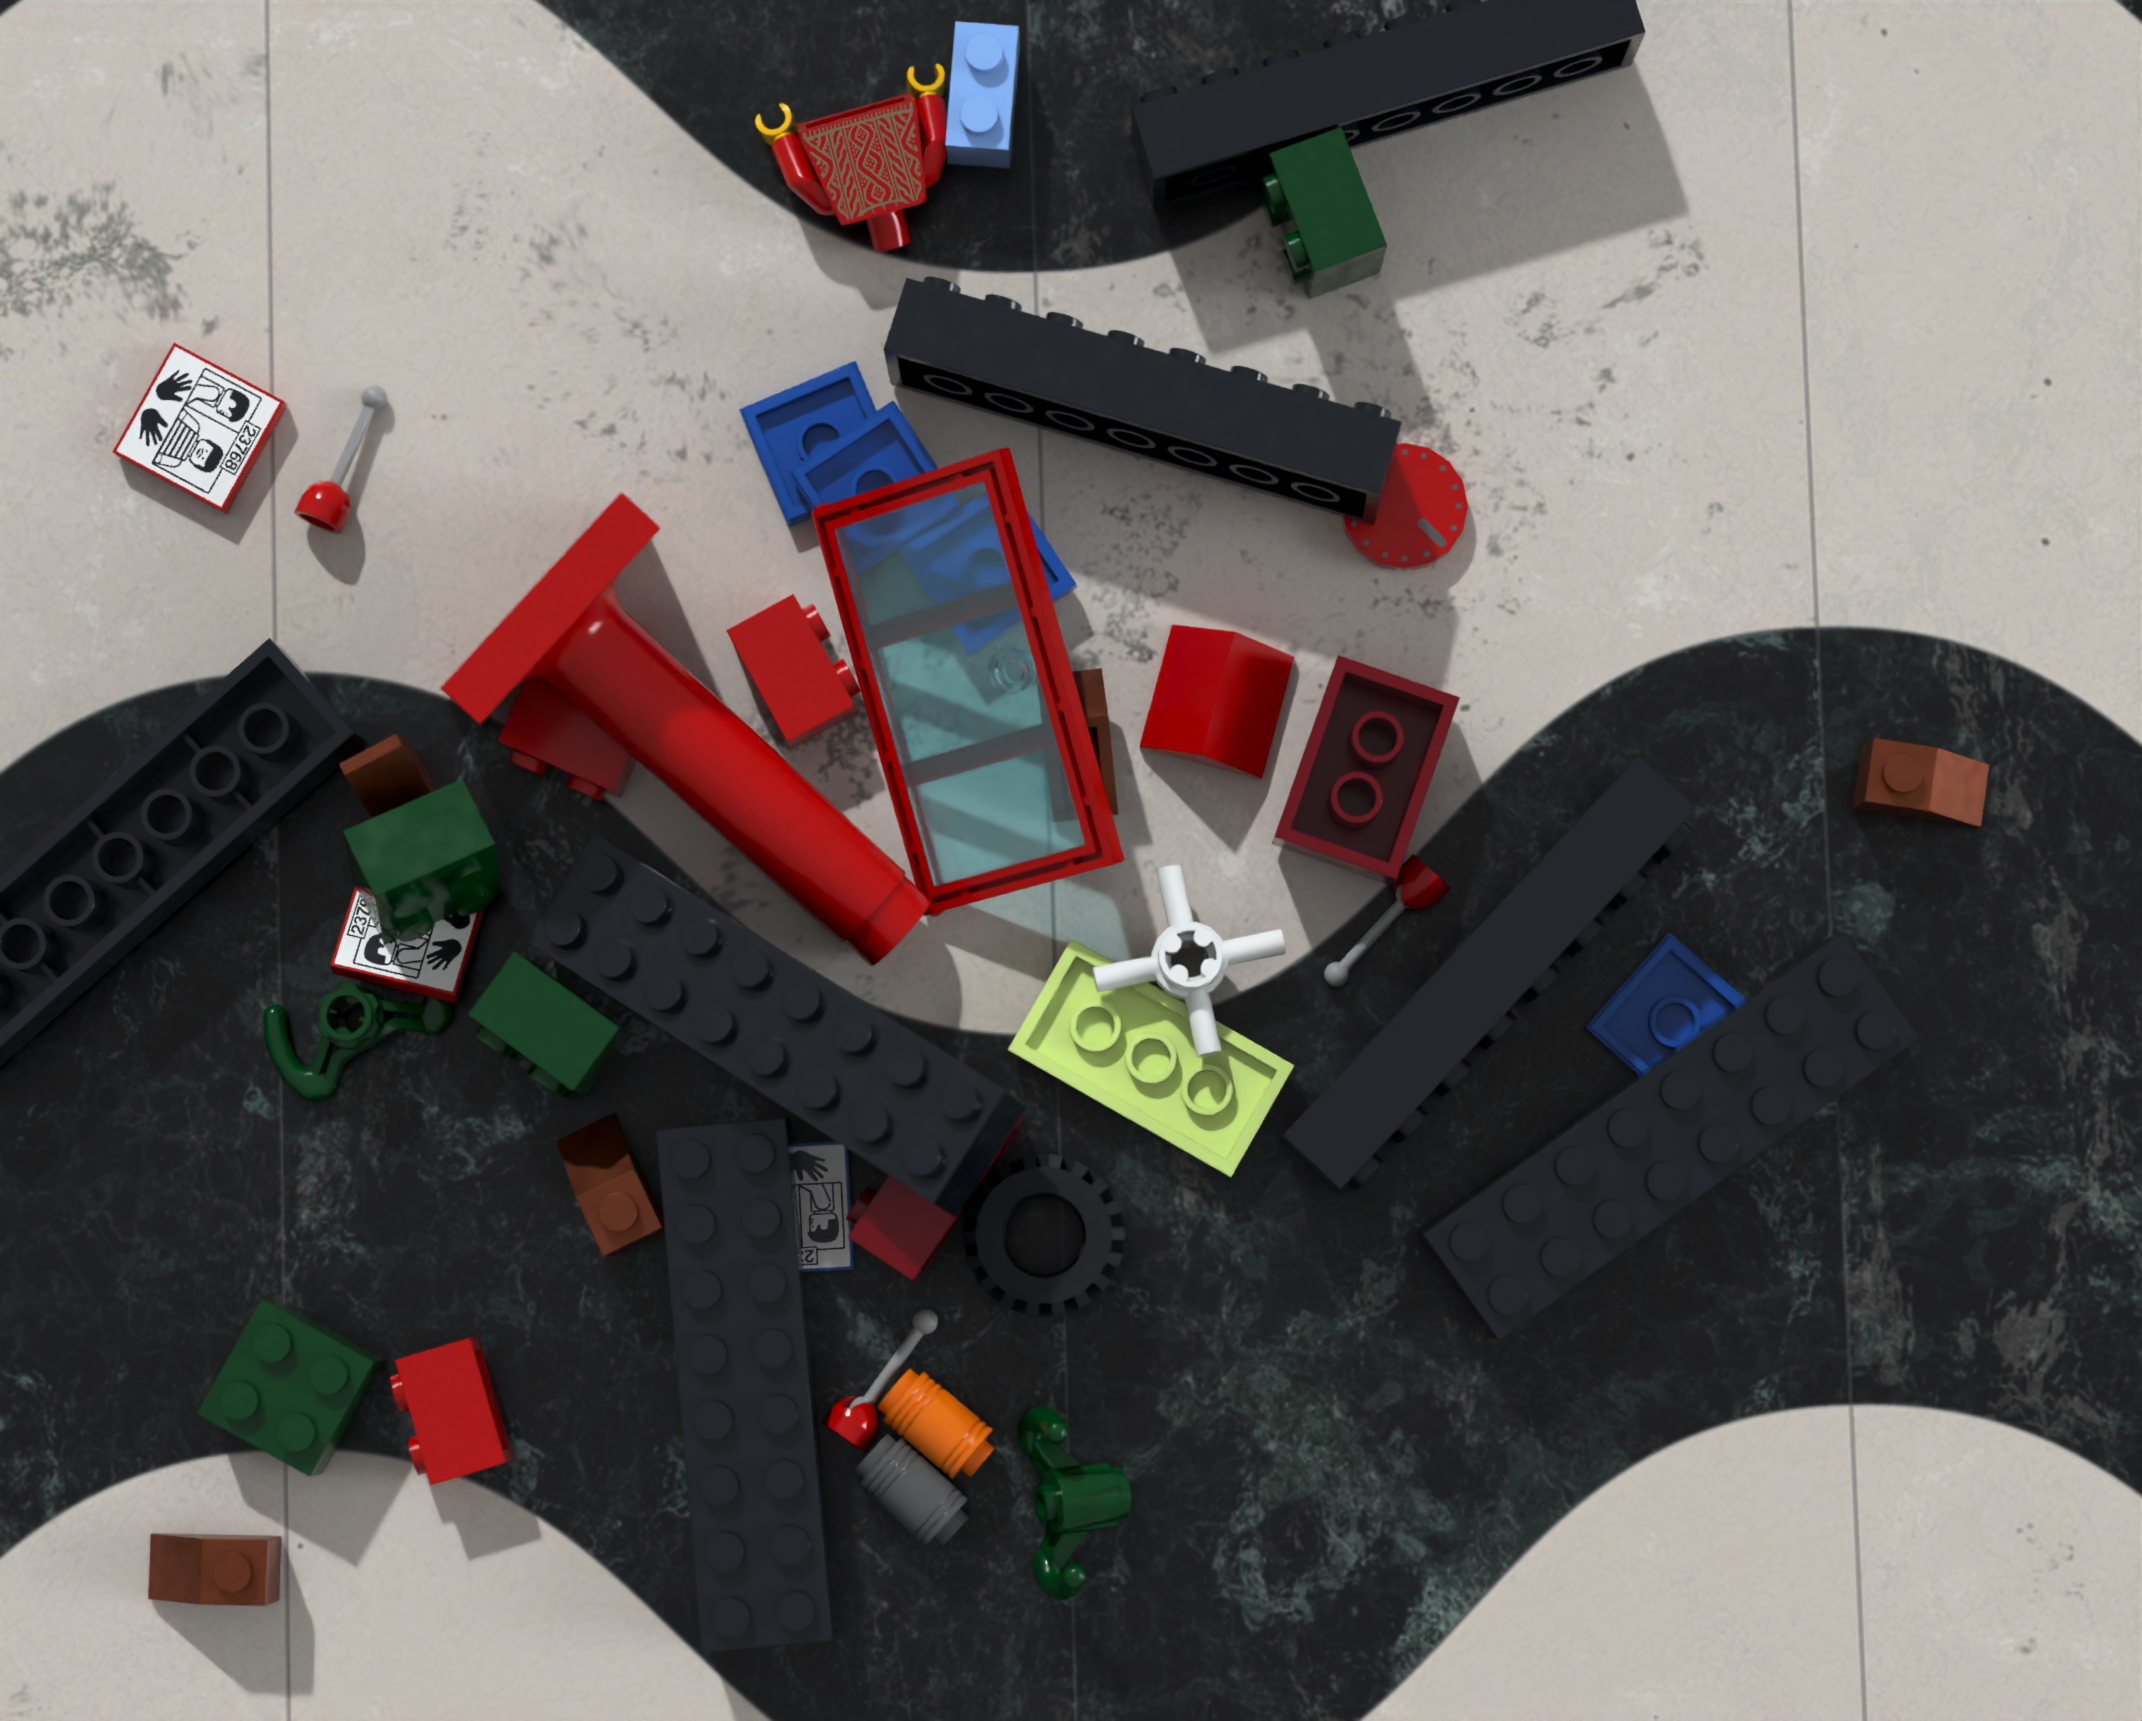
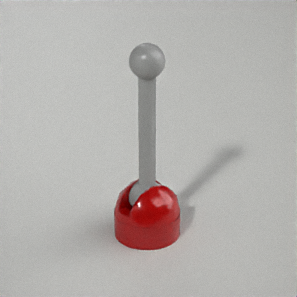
M370 386L363 391V409L331 479L318 481L308 486L297 504L294 513L302 520L328 532L336 534L342 532L349 516L351 504L347 493L341 485L375 411L382 409L387 402V395L382 388Z
M1412 854L1401 866L1397 880L1394 883V892L1397 900L1340 962L1330 963L1324 971L1325 981L1332 987L1345 985L1349 979V970L1406 908L1414 910L1428 909L1436 904L1448 892L1450 887L1419 858Z
M921 1309L914 1314L912 1330L864 1397L850 1396L841 1399L831 1408L822 1421L825 1426L862 1452L865 1451L873 1440L879 1427V1414L875 1409V1402L922 1336L932 1333L937 1328V1315L930 1309Z

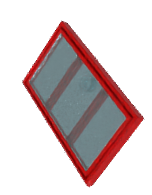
M1010 448L987 452L835 503H822L816 509L811 510L914 883L931 899V904L923 915L936 917L944 910L1124 862L1122 848Z

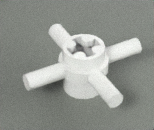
M1181 865L1165 866L1157 869L1156 872L1168 928L1157 938L1151 956L1093 967L1095 987L1097 992L1156 981L1167 994L1185 1000L1197 1057L1221 1053L1222 1048L1210 994L1222 982L1229 965L1286 954L1284 937L1281 929L1223 941L1211 927L1193 921ZM1192 944L1204 950V961L1200 966L1201 975L1188 977L1187 968L1183 965L1172 966L1171 955L1168 954H1175L1182 948H1190Z

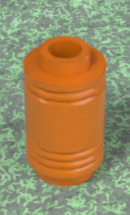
M911 1368L907 1370L877 1407L886 1415L883 1420L885 1424L891 1426V1429L897 1431L898 1435L903 1436L904 1440L936 1467L942 1469V1472L948 1474V1477L951 1479L960 1471L971 1478L995 1449L986 1441L993 1432V1429L987 1426L984 1421H981L977 1415L946 1389H942L940 1384H936V1381L931 1379L926 1372L919 1376Z

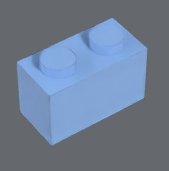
M955 21L945 142L948 164L1010 168L1020 51L1019 26Z

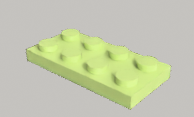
M1071 939L1008 1051L1231 1178L1295 1065L1217 1021L1216 1025L1222 1052L1211 1056L1197 1057L1187 1008L1184 1002L1149 982L1097 992L1092 968L1114 962Z

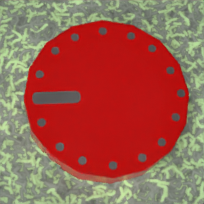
M1408 443L1398 444L1375 525L1342 517L1345 534L1359 554L1379 567L1393 570L1395 568L1414 570L1428 567L1447 555L1462 534L1468 509L1464 483L1452 464L1430 448Z

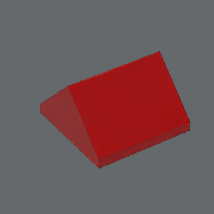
M1172 624L1139 748L1262 780L1295 657L1237 632Z

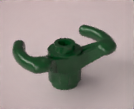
M346 983L341 984L337 991L331 994H324L317 1005L320 1009V1022L317 1027L322 1037L311 1067L302 1065L295 1055L288 1036L287 1014L285 1009L279 1004H272L263 1012L264 1040L272 1063L285 1083L303 1099L318 1101L330 1097L338 1087V1079L345 1063L361 1052L374 1047L378 1042L401 1030L420 1031L425 1035L438 1034L450 1023L454 1012L452 1002L425 996L422 1004L382 1000L374 991L356 984ZM355 1008H364L365 1017L359 1018L363 1022L362 1026L357 1031L350 1029L347 1023L349 1013ZM388 1012L407 1014V1018H393L390 1020ZM334 1045L342 1047L332 1054L331 1059L329 1061Z
M1037 1406L1028 1409L1018 1421L1019 1447L1022 1452L1028 1455L1030 1462L1037 1468L1042 1484L1036 1485L1034 1489V1507L1039 1522L1042 1524L1046 1523V1532L1039 1551L1033 1558V1570L1038 1587L1047 1596L1063 1601L1075 1596L1080 1591L1086 1580V1571L1078 1564H1069L1063 1572L1061 1568L1090 1530L1115 1527L1117 1520L1129 1517L1131 1512V1490L1127 1475L1121 1467L1110 1468L1108 1462L1081 1465L1063 1450L1058 1443L1065 1441L1069 1435L1067 1424L1056 1411L1046 1406Z

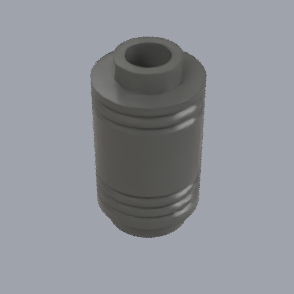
M887 1434L853 1471L862 1480L858 1486L866 1490V1493L872 1496L874 1501H878V1504L911 1535H915V1538L921 1541L924 1547L933 1538L944 1546L969 1518L960 1509L968 1498L962 1495L960 1490H956V1487L923 1456H920L916 1450H913L911 1445H907L903 1438L896 1441Z

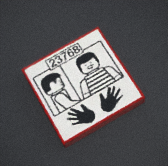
M173 343L115 446L113 453L119 458L227 515L288 405L272 394Z
M355 887L330 964L332 974L456 1003L485 908L477 913L466 916L456 913L435 922L432 930L418 939L408 942H402L397 939L384 945Z

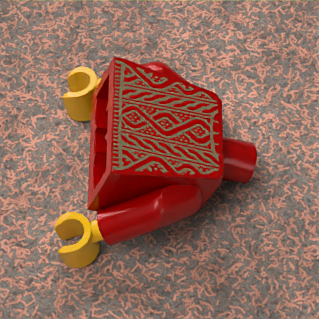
M935 64L936 82L929 86H923L915 80L914 67L912 66L908 69L907 94L798 125L789 107L786 104H779L785 115L783 125L774 130L768 129L760 114H758L755 118L756 127L765 142L772 146V153L787 186L820 215H836L841 226L866 220L875 252L896 249L911 242L902 209L927 201L926 189L939 181L947 155L945 148L947 111L945 101L942 98L944 94L945 72L941 65Z

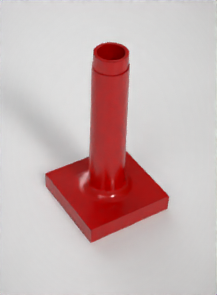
M621 492L442 685L441 689L481 724L507 694L522 681L539 679L555 686L840 943L845 942L866 963L874 966L913 928L930 906L931 899L905 876V871L624 610L618 602L615 591L617 578L626 565L661 528Z

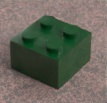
M1342 127L1269 153L1267 172L1265 176L1261 177L1263 191L1259 192V199L1270 227L1278 225L1282 227L1286 248L1281 250V255L1293 286L1303 283L1309 299L1379 274L1387 243Z
M463 779L343 831L352 881L384 945L397 939L402 942L418 939L431 931L435 922L456 913L462 916L477 913L486 908L495 896L502 894L495 842Z
M515 951L468 1013L470 1017L481 1024L475 1036L504 1057L508 1056L514 1061L520 1053L533 1062L527 1073L553 1093L560 1094L567 1098L571 1091L588 1096L632 1036L630 1032L531 960Z
M261 1299L197 1414L309 1477L323 1474L386 1360L277 1299Z

